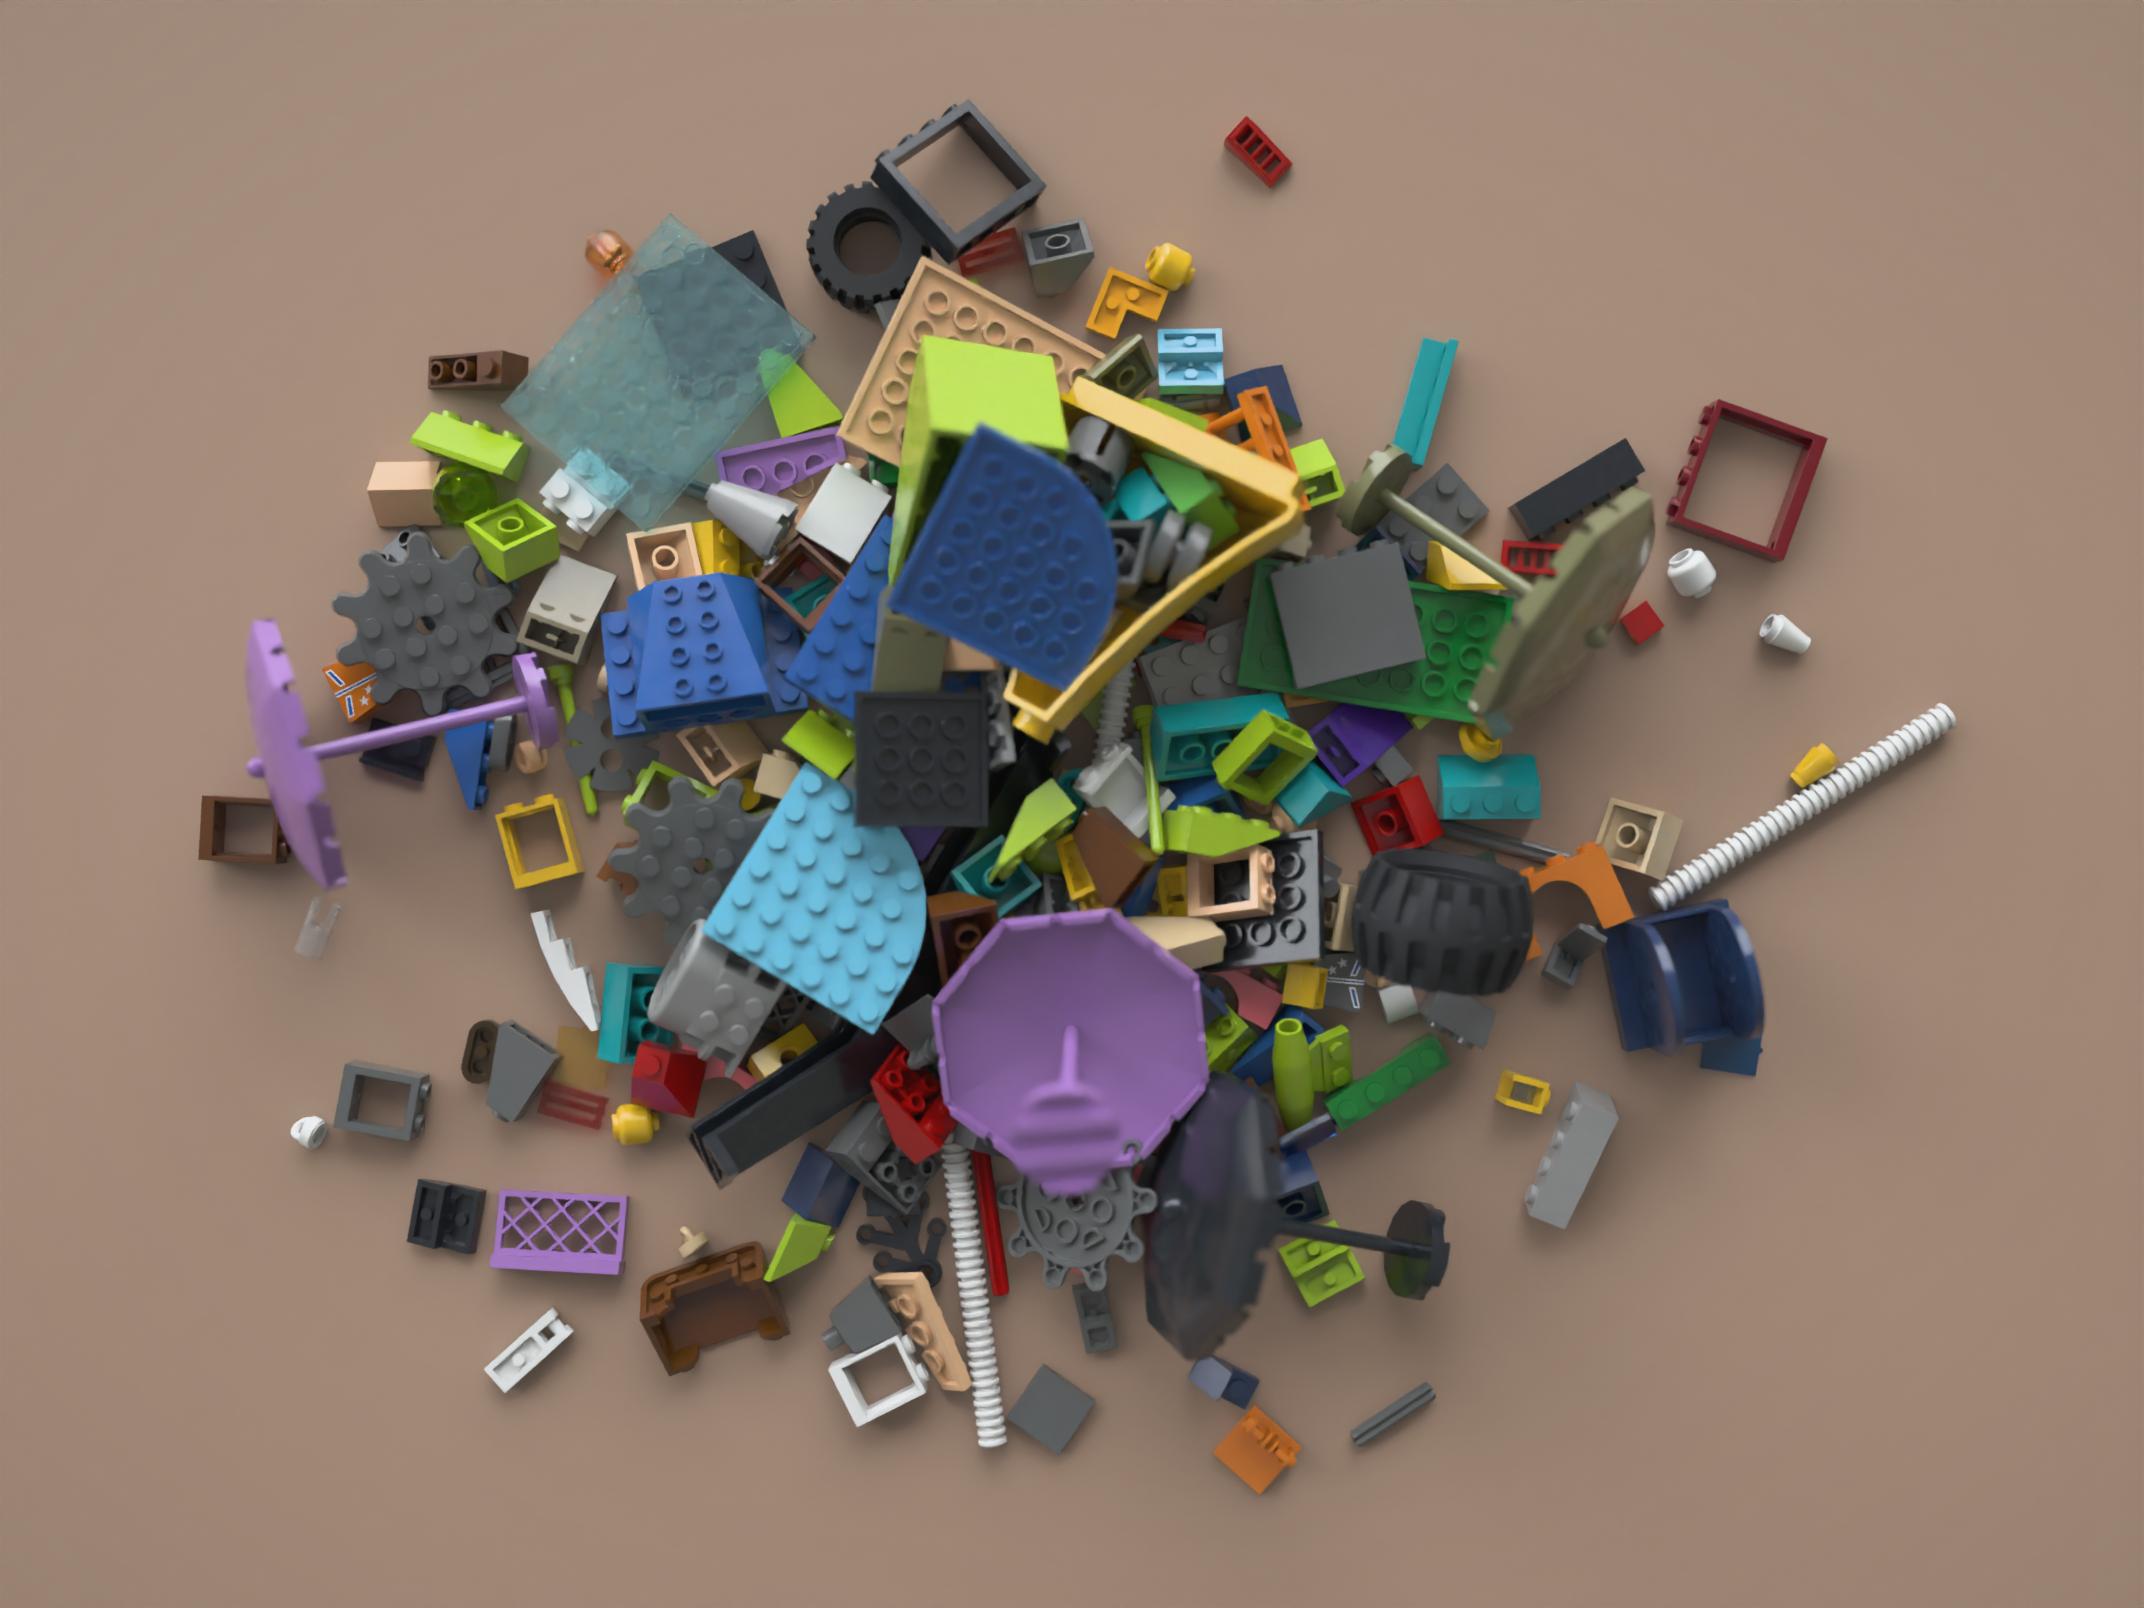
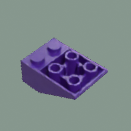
M1341 703L1309 728L1307 732L1319 752L1315 756L1317 760L1344 787L1413 728V725L1402 712Z

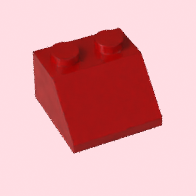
M1420 775L1350 803L1372 856L1378 851L1383 852L1387 849H1414L1444 834Z

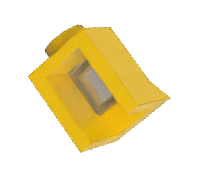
M1503 1068L1494 1099L1504 1105L1541 1115L1543 1107L1545 1108L1550 1100V1084L1541 1079Z

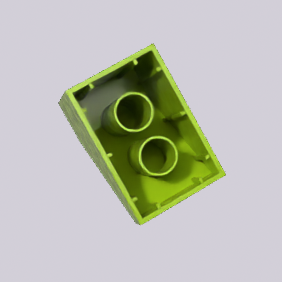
M922 335L908 394L888 563L889 586H895L978 421L1046 454L1061 465L1064 464L1068 444L1052 356Z

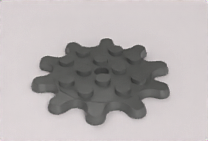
M414 532L407 539V554L400 562H389L375 550L362 552L358 563L368 578L366 589L359 594L341 592L333 597L331 601L333 611L339 616L351 619L356 626V635L352 640L338 647L336 657L343 666L351 667L365 663L374 668L377 678L370 692L375 703L387 705L395 699L400 691L411 690L419 696L421 708L425 715L436 717L445 711L446 694L453 687H463L473 697L478 699H485L492 693L493 683L484 671L485 661L495 655L512 657L518 652L520 643L516 642V636L501 631L496 624L498 612L512 605L516 595L514 589L508 584L486 587L479 583L476 578V571L482 558L474 545H465L452 559L442 560L434 554L431 538L424 532ZM422 616L431 617L436 625L434 632L422 634L417 630V620Z
M676 776L669 782L670 803L665 809L655 811L642 803H633L626 810V820L638 831L639 840L631 848H617L613 850L608 858L611 869L617 872L632 874L637 880V889L633 894L625 898L623 911L631 918H639L649 912L661 914L666 921L663 939L670 947L676 948L685 932L697 919L708 920L776 810L768 809L758 815L746 813L741 805L745 789L738 779H726L715 796L703 798L696 794L690 779L684 776ZM699 858H707L712 862L713 868L707 872L699 873L694 867V862Z
M1129 1139L1121 1145L1120 1150H1123L1124 1155L1128 1154L1127 1149L1129 1146L1136 1145L1134 1153L1139 1151V1154L1136 1158L1132 1159L1133 1166L1112 1168L1107 1175L1097 1182L1094 1188L1081 1191L1084 1204H1081L1079 1208L1075 1207L1072 1202L1073 1194L1049 1192L1045 1190V1186L1031 1180L1024 1171H1020L1019 1179L1015 1184L1001 1186L996 1191L997 1205L1001 1209L1013 1210L1017 1213L1020 1221L1019 1229L1008 1241L1010 1254L1016 1258H1022L1031 1251L1040 1253L1044 1259L1042 1280L1049 1289L1061 1287L1066 1280L1069 1270L1076 1268L1083 1273L1086 1284L1091 1290L1102 1291L1110 1280L1108 1261L1112 1255L1118 1254L1128 1262L1133 1263L1140 1261L1144 1256L1146 1248L1134 1232V1220L1138 1214L1152 1213L1158 1206L1159 1197L1152 1189L1140 1188L1134 1181V1168L1143 1159L1140 1155V1152L1143 1150V1145L1140 1141Z

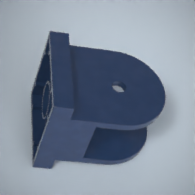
M1720 898L1672 908L1664 912L1658 911L1634 916L1632 919L1605 930L1601 924H1596L1599 933L1608 938L1606 944L1601 947L1621 1048L1623 1050L1631 1052L1650 1048L1663 1055L1673 1056L1681 1054L1684 1046L1731 1036L1749 1040L1758 1038L1763 1033L1765 1002L1758 964L1749 937L1737 915L1729 908L1727 899Z

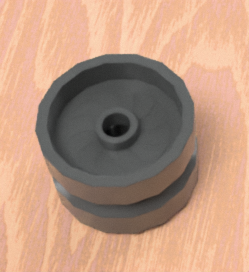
M1169 510L1145 561L1141 579L1155 584L1160 580L1167 567L1171 571L1166 580L1165 588L1172 593L1197 573L1206 554L1204 549L1213 529L1197 522L1191 526L1185 540L1179 537L1186 524L1185 516Z

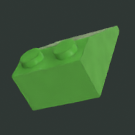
M1147 451L1141 454L1179 513L1185 516V521L1191 528L1192 525L1198 522L1213 529L1205 547L1207 552L1240 530L1233 519L1238 513L1228 498L1220 500L1225 494L1214 478L1208 482L1200 470Z

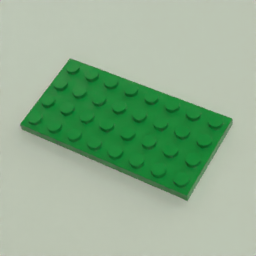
M1265 557L1256 559L1236 686L1476 724L1474 721L1475 717L1472 716L1468 704L1472 701L1469 698L1487 664L1499 669V663L1490 655L1506 622L1511 623L1515 598L1469 590H1449L1438 585L1408 581L1426 654L1425 659L1294 690L1292 682L1293 672L1271 581H1268L1267 578L1270 573L1274 572V566L1289 563V561ZM1293 562L1294 567L1306 565L1302 563Z

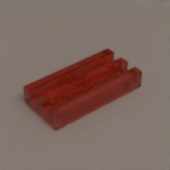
M1015 227L995 232L973 249L1009 238L1012 241L961 256L958 259L962 277L965 278L1023 261L1024 256ZM1011 249L1015 250V254L971 267H966L965 264Z
M547 1081L545 1082L537 1113L599 1130L602 1126V1118L605 1115V1108L609 1098ZM550 1091H555L579 1099L587 1100L590 1102L597 1103L599 1105L597 1108L569 1099L561 1098L558 1096L551 1095ZM547 1102L573 1108L576 1110L594 1114L596 1116L593 1120L572 1113L564 1112L561 1110L547 1107Z

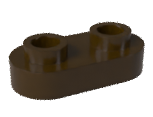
M486 1019L479 1021L469 1031L461 1071L464 1078L471 1083L480 1084L491 1078L498 1029L500 1027L494 1020ZM484 1030L491 1031V1041L484 1039ZM477 1061H482L485 1064L483 1072L477 1070Z

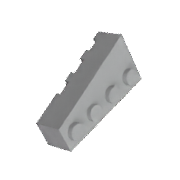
M1574 1081L1545 1156L1542 1157L1539 1163L1535 1181L1526 1190L1524 1202H1526L1529 1216L1566 1229L1619 1119L1609 1094Z

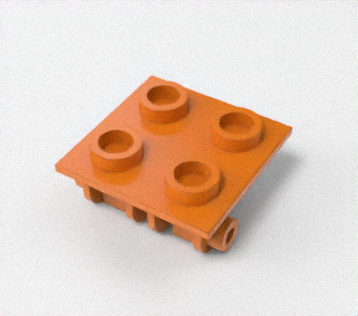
M1254 1404L1212 1453L1260 1495L1285 1466L1291 1468L1296 1463L1297 1458L1295 1455L1302 1449V1446Z

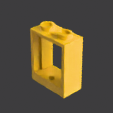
M553 794L543 795L534 798V805L524 807L522 802L504 806V813L495 815L515 890L585 872L565 798L555 799ZM555 809L569 862L527 873L513 820Z

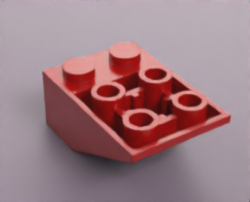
M899 1042L870 1080L893 1142L916 1165L940 1150L958 1123V1120L950 1115V1109L946 1104L944 1105L942 1085L926 1068L921 1071L911 1070L907 1065L911 1052Z

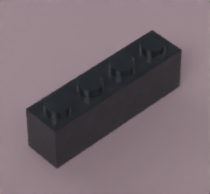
M1624 438L1508 508L1526 539L1529 540L1537 536L1540 541L1556 532L1553 525L1562 520L1569 524L1583 516L1584 514L1581 509L1592 503L1594 508L1612 499L1609 492L1620 487L1623 492L1639 483L1636 476L1645 472V469L1628 440Z

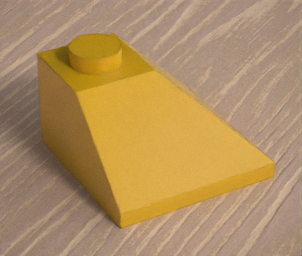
M1429 541L1426 580L1449 590H1509L1439 542Z

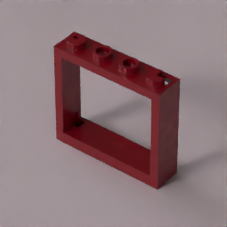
M1717 399L1709 404V406H1705L1700 414L1698 424L1702 426L1698 436H1694L1689 444L1687 454L1691 455L1687 467L1683 466L1678 475L1676 484L1680 485L1676 497L1673 496L1667 505L1665 513L1669 517L1666 525L1772 563L1782 561L1787 553L1828 438ZM1718 418L1802 448L1766 547L1683 517Z

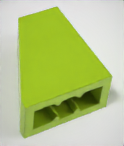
M783 353L773 354L766 357L764 363L758 364L781 438L841 425L844 419L842 413L789 355L783 356Z

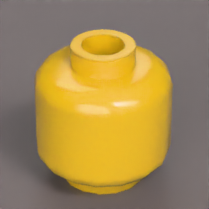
M1164 243L1161 247L1155 246L1145 265L1150 281L1173 292L1182 285L1188 286L1195 273V269L1191 267V254L1170 243Z
M624 1104L617 1108L616 1114H611L614 1140L619 1139L623 1146L649 1143L653 1139V1131L659 1130L658 1112H651L650 1108L634 1104Z

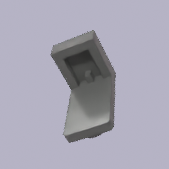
M1579 923L1553 944L1540 975L1566 990L1571 989L1575 984L1584 960L1603 947L1608 938L1600 934L1596 928Z

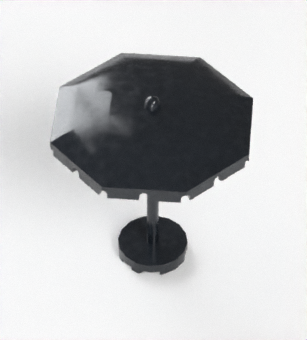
M1213 1069L1209 1073V1082L1205 1087V1092L1179 1121L1175 1119L1171 1124L1169 1133L1161 1140L1149 1189H1152L1158 1195L1159 1203L1152 1213H1142L1140 1220L1141 1241L1146 1248L1142 1258L1147 1321L1185 1360H1208L1226 1342L1225 1335L1232 1336L1251 1318L1250 1311H1244L1243 1309L1246 1306L1257 1307L1268 1265L1266 1262L1257 1260V1253L1262 1249H1272L1275 1234L1383 1252L1384 1272L1388 1286L1393 1293L1403 1298L1422 1301L1432 1286H1440L1448 1265L1450 1243L1444 1242V1223L1446 1220L1444 1212L1440 1209H1435L1430 1203L1410 1200L1401 1205L1393 1216L1386 1236L1280 1218L1282 1207H1276L1271 1202L1273 1194L1283 1195L1280 1159L1278 1155L1270 1154L1266 1149V1146L1275 1147L1278 1144L1274 1106L1267 1105L1270 1100L1268 1096L1253 1087H1248L1249 1084L1233 1074Z

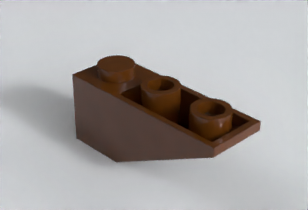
M503 350L429 357L428 389L473 391L527 390L529 357Z

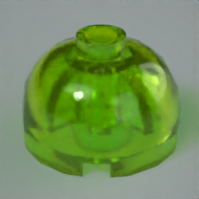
M455 462L442 468L434 478L431 489L433 508L437 515L439 514L451 526L465 528V521L492 510L498 505L496 484L487 471L464 462Z

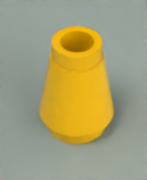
M1821 743L1809 750L1789 776L1803 789L1836 770L1834 766L1840 761L1826 745Z

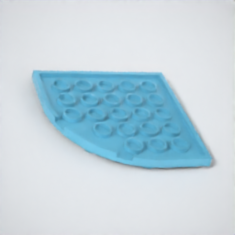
M805 762L700 932L873 1035L908 978L922 945L926 922V895L923 878L915 855L898 827L854 826V792L839 781Z

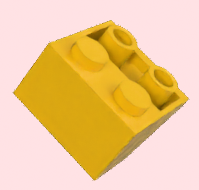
M720 520L691 523L703 575L721 572L757 580L759 572L765 567L763 565L764 559L757 555Z

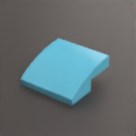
M1222 328L1158 329L1159 395L1223 394Z

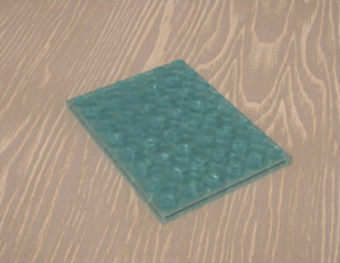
M669 213L501 405V408L647 533L812 344L816 337L809 329L681 221Z

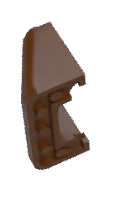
M755 1241L743 1243L658 1273L643 1283L640 1297V1321L669 1377L681 1372L690 1371L699 1360L700 1349L756 1329H758L762 1339L775 1341L791 1334L790 1322L775 1280L771 1282L764 1280L770 1266L760 1243Z

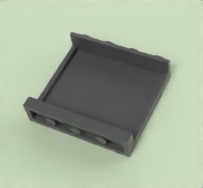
M1384 539L1369 543L1370 549L1358 552L1357 547H1350L1337 551L1338 557L1326 560L1325 555L1322 554L1305 559L1306 565L1294 567L1293 562L1273 567L1274 572L1270 573L1267 578L1268 581H1271L1293 672L1292 682L1294 690L1426 658L1399 542L1389 544V540Z

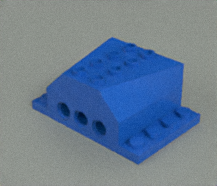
M719 572L655 581L627 597L628 610L600 614L613 736L615 739L707 725L807 712L809 710L807 694L782 679L801 650L798 627L760 593L755 584L756 579ZM792 587L774 590L782 599L793 594Z

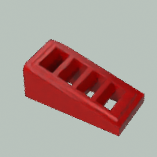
M1245 116L1225 138L1224 146L1270 189L1293 164L1248 116ZM1247 132L1250 137L1240 145L1237 141ZM1255 142L1259 143L1260 146L1250 155L1247 150ZM1266 150L1269 156L1259 165L1256 160ZM1276 159L1279 164L1268 175L1265 170Z
M1503 540L1500 564L1515 574L1557 577L1558 573L1554 569H1550L1549 566L1551 563V553H1559L1565 544ZM1512 548H1518L1517 567L1510 566ZM1525 549H1531L1530 567H1524ZM1539 550L1545 551L1543 568H1537Z

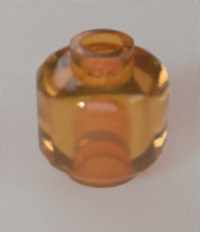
M603 230L593 233L588 238L585 258L601 276L607 279L620 278L627 274L632 267L633 250L618 233L612 230Z

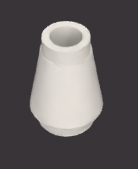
M1769 615L1763 622L1759 635L1764 638L1765 643L1798 654H1803L1811 642V638L1806 636L1784 615Z

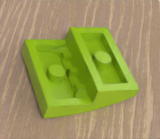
M1335 1219L1324 1225L1339 1228ZM1299 1238L1278 1249L1309 1308L1366 1279L1349 1246Z

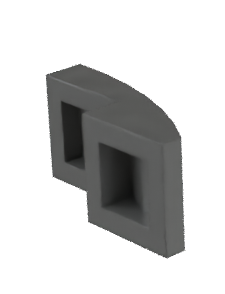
M1086 1282L1072 1285L1086 1353L1118 1347L1106 1289L1093 1291L1087 1286Z

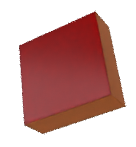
M1647 600L1618 619L1636 646L1665 627Z

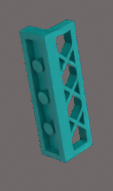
M1423 337L1392 442L1412 456L1411 470L1418 471L1424 464L1459 341L1449 338L1446 343Z

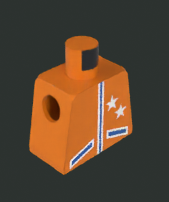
M338 662L322 668L349 723L361 724L386 706L377 704L372 700L370 691L377 676L376 671L369 664L361 663L347 667Z

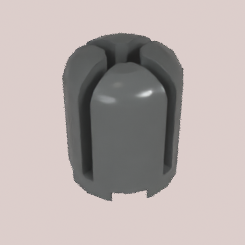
M1090 415L1079 420L1067 440L1068 451L1063 466L1078 479L1080 476L1086 477L1087 479L1083 484L1094 497L1097 504H1103L1102 507H1104L1111 501L1132 458L1134 444L1132 437L1117 427L1100 455L1095 454L1110 422L1098 416Z

